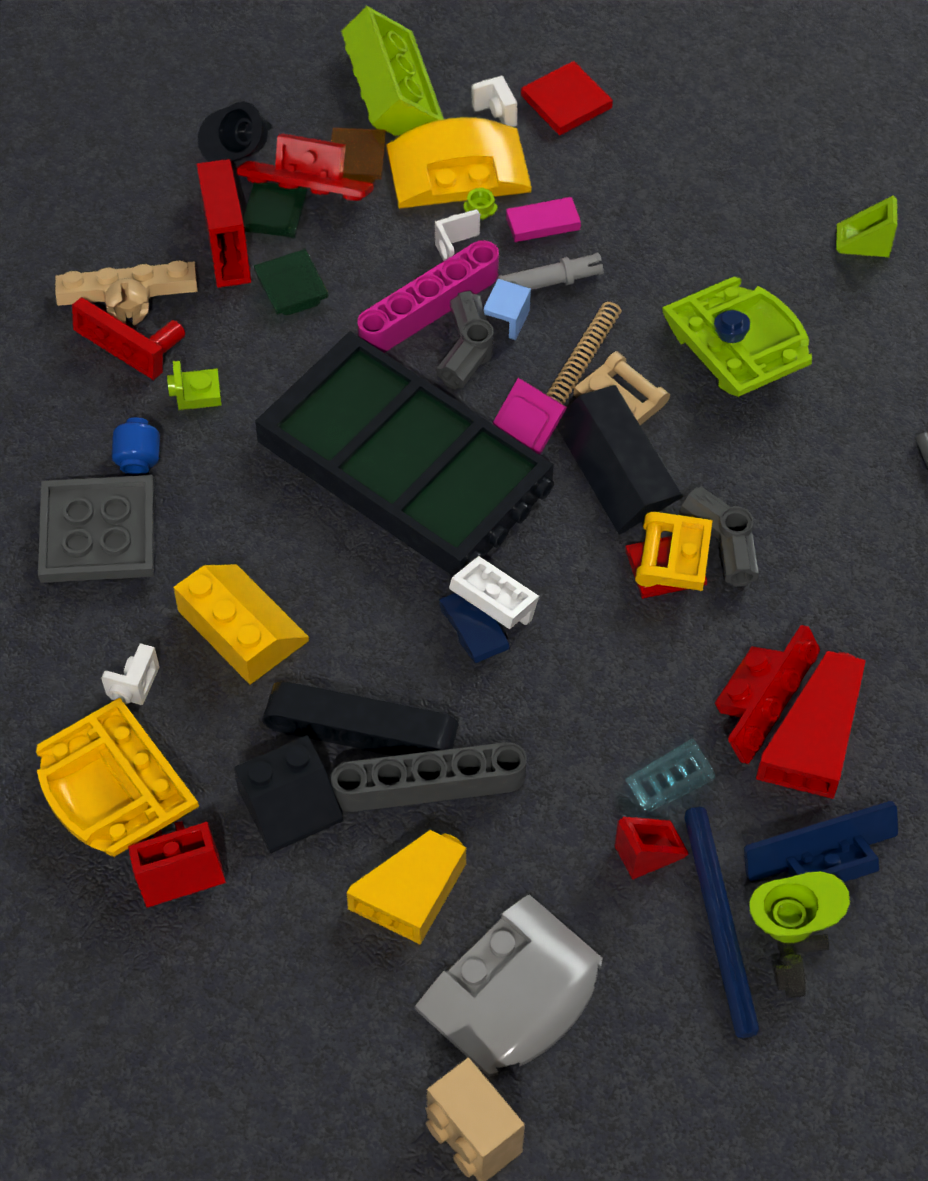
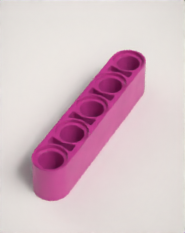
M485 240L474 242L363 311L357 320L358 336L385 353L450 312V300L454 299L459 293L471 291L473 294H478L491 286L498 277L499 250L497 246Z

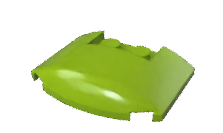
M731 277L664 306L663 314L679 343H686L719 380V388L733 396L739 397L811 365L812 353L809 354V338L803 325L781 300L758 285L754 291L739 287L741 278ZM736 310L748 316L750 319V330L742 341L727 343L719 338L714 329V321L720 313Z

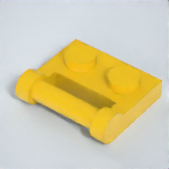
M661 512L647 513L643 524L646 536L641 566L636 569L635 581L645 587H652L658 584L703 591L713 520ZM664 531L673 532L668 568L656 566L660 537Z

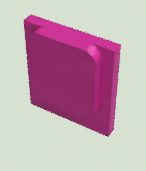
M518 378L492 424L540 455L567 407Z

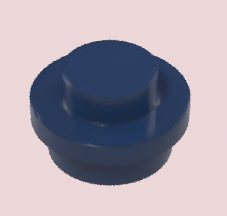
M725 311L715 318L714 329L722 341L737 343L742 341L749 332L750 319L740 311Z

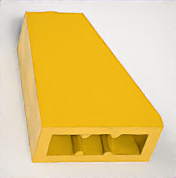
M429 830L352 884L347 891L348 910L421 945L466 865V847L462 845L460 840L450 834L443 833L440 835Z

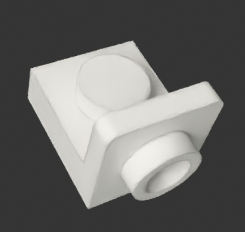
M503 76L472 85V107L475 111L490 108L493 117L499 118L502 124L509 127L517 126V101Z
M140 643L135 656L128 658L124 668V675L104 671L101 679L106 695L112 700L121 698L124 704L131 702L143 705L160 667L155 647Z

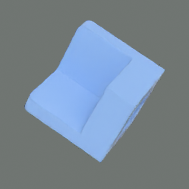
M497 279L484 306L485 315L509 322L510 339H517L528 316L531 289Z

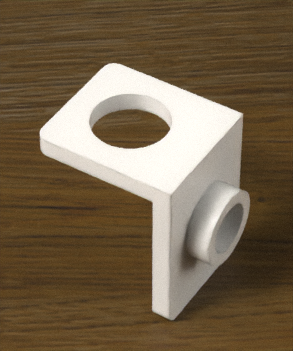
M477 209L435 221V245L443 261L454 255L452 243L480 234V213Z

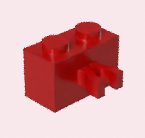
M180 821L175 823V832L163 835L161 830L153 834L154 838L128 846L133 873L146 908L226 883L220 857L208 822L185 828L183 822Z

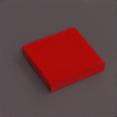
M575 61L521 88V96L559 136L610 110L613 105V100Z

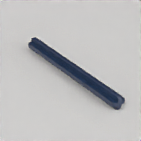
M704 807L689 808L686 810L684 818L735 1034L738 1038H750L757 1035L759 1025L707 810Z

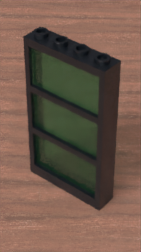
M351 331L255 420L258 443L452 576L456 575L478 556L485 559V555L493 547L498 548L505 541L509 530L516 522L518 524L522 523L529 515L536 501L539 498L541 500L545 499L554 486L553 463Z

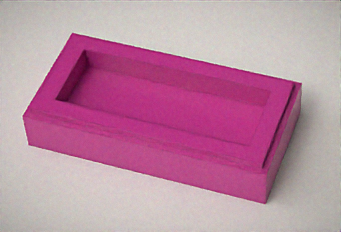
M572 197L506 209V219L514 242L577 231L581 227V221Z

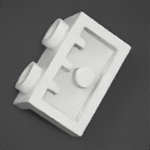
M480 556L454 575L449 586L450 590L508 629H511L519 621L524 625L531 622L539 599V595Z

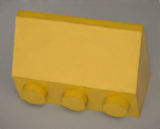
M237 564L203 565L173 587L179 613L249 685L309 641V636Z

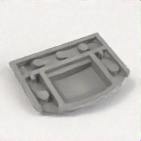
M529 894L503 912L502 918L447 972L443 971L416 1004L415 1010L466 1057H469L488 1077L497 1075L498 1070L496 1068L519 1063L520 1067L543 1054L568 1032L583 1013L592 997L598 968L601 970L603 958Z

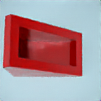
M623 817L618 821L614 846L632 880L679 861L689 854L670 820Z

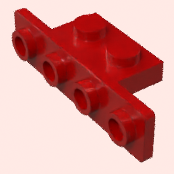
M283 133L277 136L275 165L246 161L237 167V175L246 176L247 180L253 183H265L268 180L279 182V186L286 189H296L301 186L310 188V192L319 195H327L331 192L342 194L344 199L351 201L362 200L374 189L373 183L343 178L345 144Z
M800 625L784 652L752 646L715 702L721 714L741 717L728 738L741 763L749 764L820 653V648L809 626Z

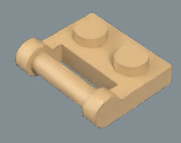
M616 351L607 358L601 367L574 387L573 396L577 398L579 395L616 385L641 425L665 406L670 398V393L662 387H655L628 365L626 358ZM618 374L643 394L647 400L642 403L612 377Z

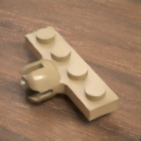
M173 261L169 264L154 266L141 264L133 268H104L99 271L84 273L71 271L64 275H56L55 286L57 306L71 305L81 297L89 302H106L108 314L126 324V318H133V325L145 319L149 310L148 300L150 297L198 292L195 261Z

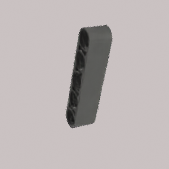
M505 742L349 761L339 764L334 769L331 775V785L339 808L345 812L517 791L525 782L527 755L520 745ZM505 764H511L515 766L516 769L506 771L502 769L501 766ZM465 769L475 770L477 773L475 775L468 776L462 774L461 771ZM426 774L437 776L436 779L431 781L424 780L421 777ZM386 779L398 781L394 785H384L381 783ZM346 784L358 785L354 790H344L341 788Z

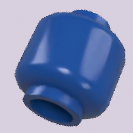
M137 417L127 419L126 423L118 425L113 430L112 461L120 466L122 472L138 475L149 472V468L154 467L159 461L160 432L155 427L149 425L146 419Z

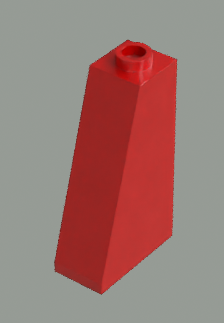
M226 159L197 163L200 192L217 288L251 283L244 223L231 161Z
M826 652L763 752L756 780L834 799L841 777L866 660L856 658L846 652Z

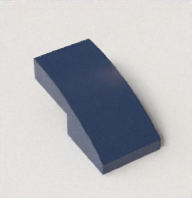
M456 593L439 599L441 612L457 631L459 643L474 663L510 649L509 643L497 620Z

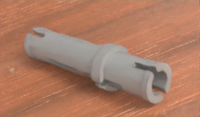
M597 252L572 260L568 257L561 258L559 263L507 275H499L497 279L521 285L531 290L563 282L566 285H570L576 279L602 275L603 264L588 266L602 261L600 254Z

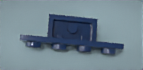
M888 801L746 845L744 847L746 876L750 881H755L784 871H788L791 877L807 872L821 871L833 874L843 882L878 872L879 858L869 845L898 835L897 806L893 801Z

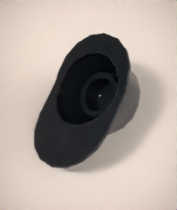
M245 101L238 102L215 111L205 118L198 132V147L202 156L209 162L230 159L232 162L249 154L257 153L262 149L267 141L268 131L272 129V125L265 121V118L253 104Z

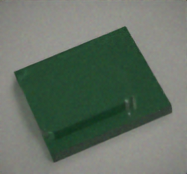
M253 183L243 218L245 232L295 238L307 195V188L286 189L274 183Z
M306 249L254 265V270L277 315L281 313L291 315L318 306L321 300L329 298V293Z

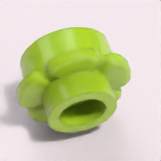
M476 188L470 191L467 196V202L464 203L465 212L477 209L480 213V220L494 215L497 210V204H495L493 193L485 188Z

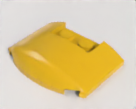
M475 117L437 120L415 127L386 144L399 209L465 201L469 192L476 188L488 189L493 193L494 197L529 193L532 190L517 128L509 127L497 121Z
M121 698L114 700L37 744L36 753L38 757L41 756L40 769L37 770L38 779L53 813L80 841L94 849L105 852L107 855L113 857L127 850L128 846L139 843L199 807L198 801Z

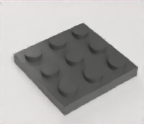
M153 475L41 481L38 577L40 583L154 577Z

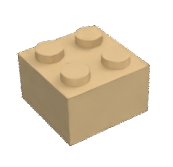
M469 1057L427 1089L426 1112L429 1119L426 1122L427 1128L439 1143L442 1144L446 1141L456 1153L453 1156L454 1161L467 1177L474 1175L478 1181H487L522 1153L525 1124Z

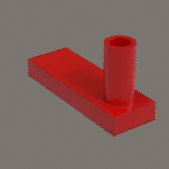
M82 297L72 304L74 331L152 380L163 373V354L185 337L183 327L174 320H171L150 338H147Z

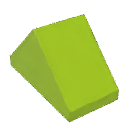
M891 196L838 223L837 251L841 254L889 257L897 229V198Z

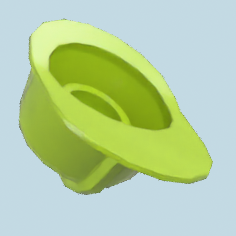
M821 871L807 872L762 884L753 892L749 901L750 914L755 924L775 940L783 943H797L805 940L812 932L837 924L846 915L849 908V891L844 882L833 874Z

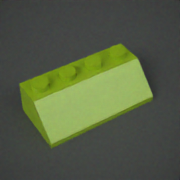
M366 6L341 32L346 44L345 50L350 56L353 73L358 80L361 89L360 94L365 101L371 124L378 130H385L398 136L420 125L444 119L413 32Z

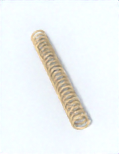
M613 302L602 304V307L586 329L574 352H572L571 357L568 358L552 387L546 393L548 396L561 404L566 403L565 399L569 398V394L572 393V389L578 383V379L582 377L581 374L585 372L588 364L591 363V359L594 358V354L597 353V349L600 348V344L603 343V339L606 338V334L609 333L612 324H615L619 314L622 313L621 308ZM613 305L618 309V312H616L613 308L605 306ZM605 309L612 311L615 314V317H613L610 313L605 312ZM599 319H601L606 324H609V327L604 323L600 322ZM596 324H598L600 327L606 329V332H605L603 329L597 327ZM592 329H595L599 333L603 334V336L601 337L600 334L594 332ZM589 334H592V335L595 336L596 338L600 339V341H598V340H596L595 338L591 337ZM586 339L591 340L593 343L597 344V346L588 342ZM583 344L588 345L590 348L594 349V351H591L589 348L585 347ZM580 349H583V350H585L587 353H590L591 356H588L586 353L581 352ZM577 354H580L584 358H587L588 361H585L583 358L578 357ZM574 359H577L581 363H584L585 366H582L580 363L575 362ZM571 364H574L576 367L581 368L582 370L579 371L575 367H572ZM568 369H571L573 372L578 373V376L569 372ZM565 374H568L570 377L574 378L575 381H572L570 378L566 377ZM561 379H565L567 382L571 383L572 386H569L567 383L563 382ZM558 384H561L565 388H568L569 391H566L565 389L561 388ZM555 389H558L562 393L566 394V396L564 397L562 394L556 392ZM552 394L561 398L563 401L561 402L558 399L554 398Z

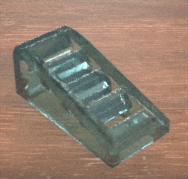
M692 738L625 778V781L645 813H648L715 779L716 776L713 768ZM689 759L697 770L690 774L683 763ZM675 766L683 776V779L678 782L669 770ZM660 773L664 775L670 785L665 790H663L655 777ZM648 780L657 795L650 798L641 782Z

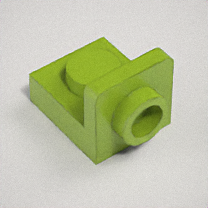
M173 361L174 374L167 375L169 396L177 397L179 410L222 406L218 369L182 372L180 361Z

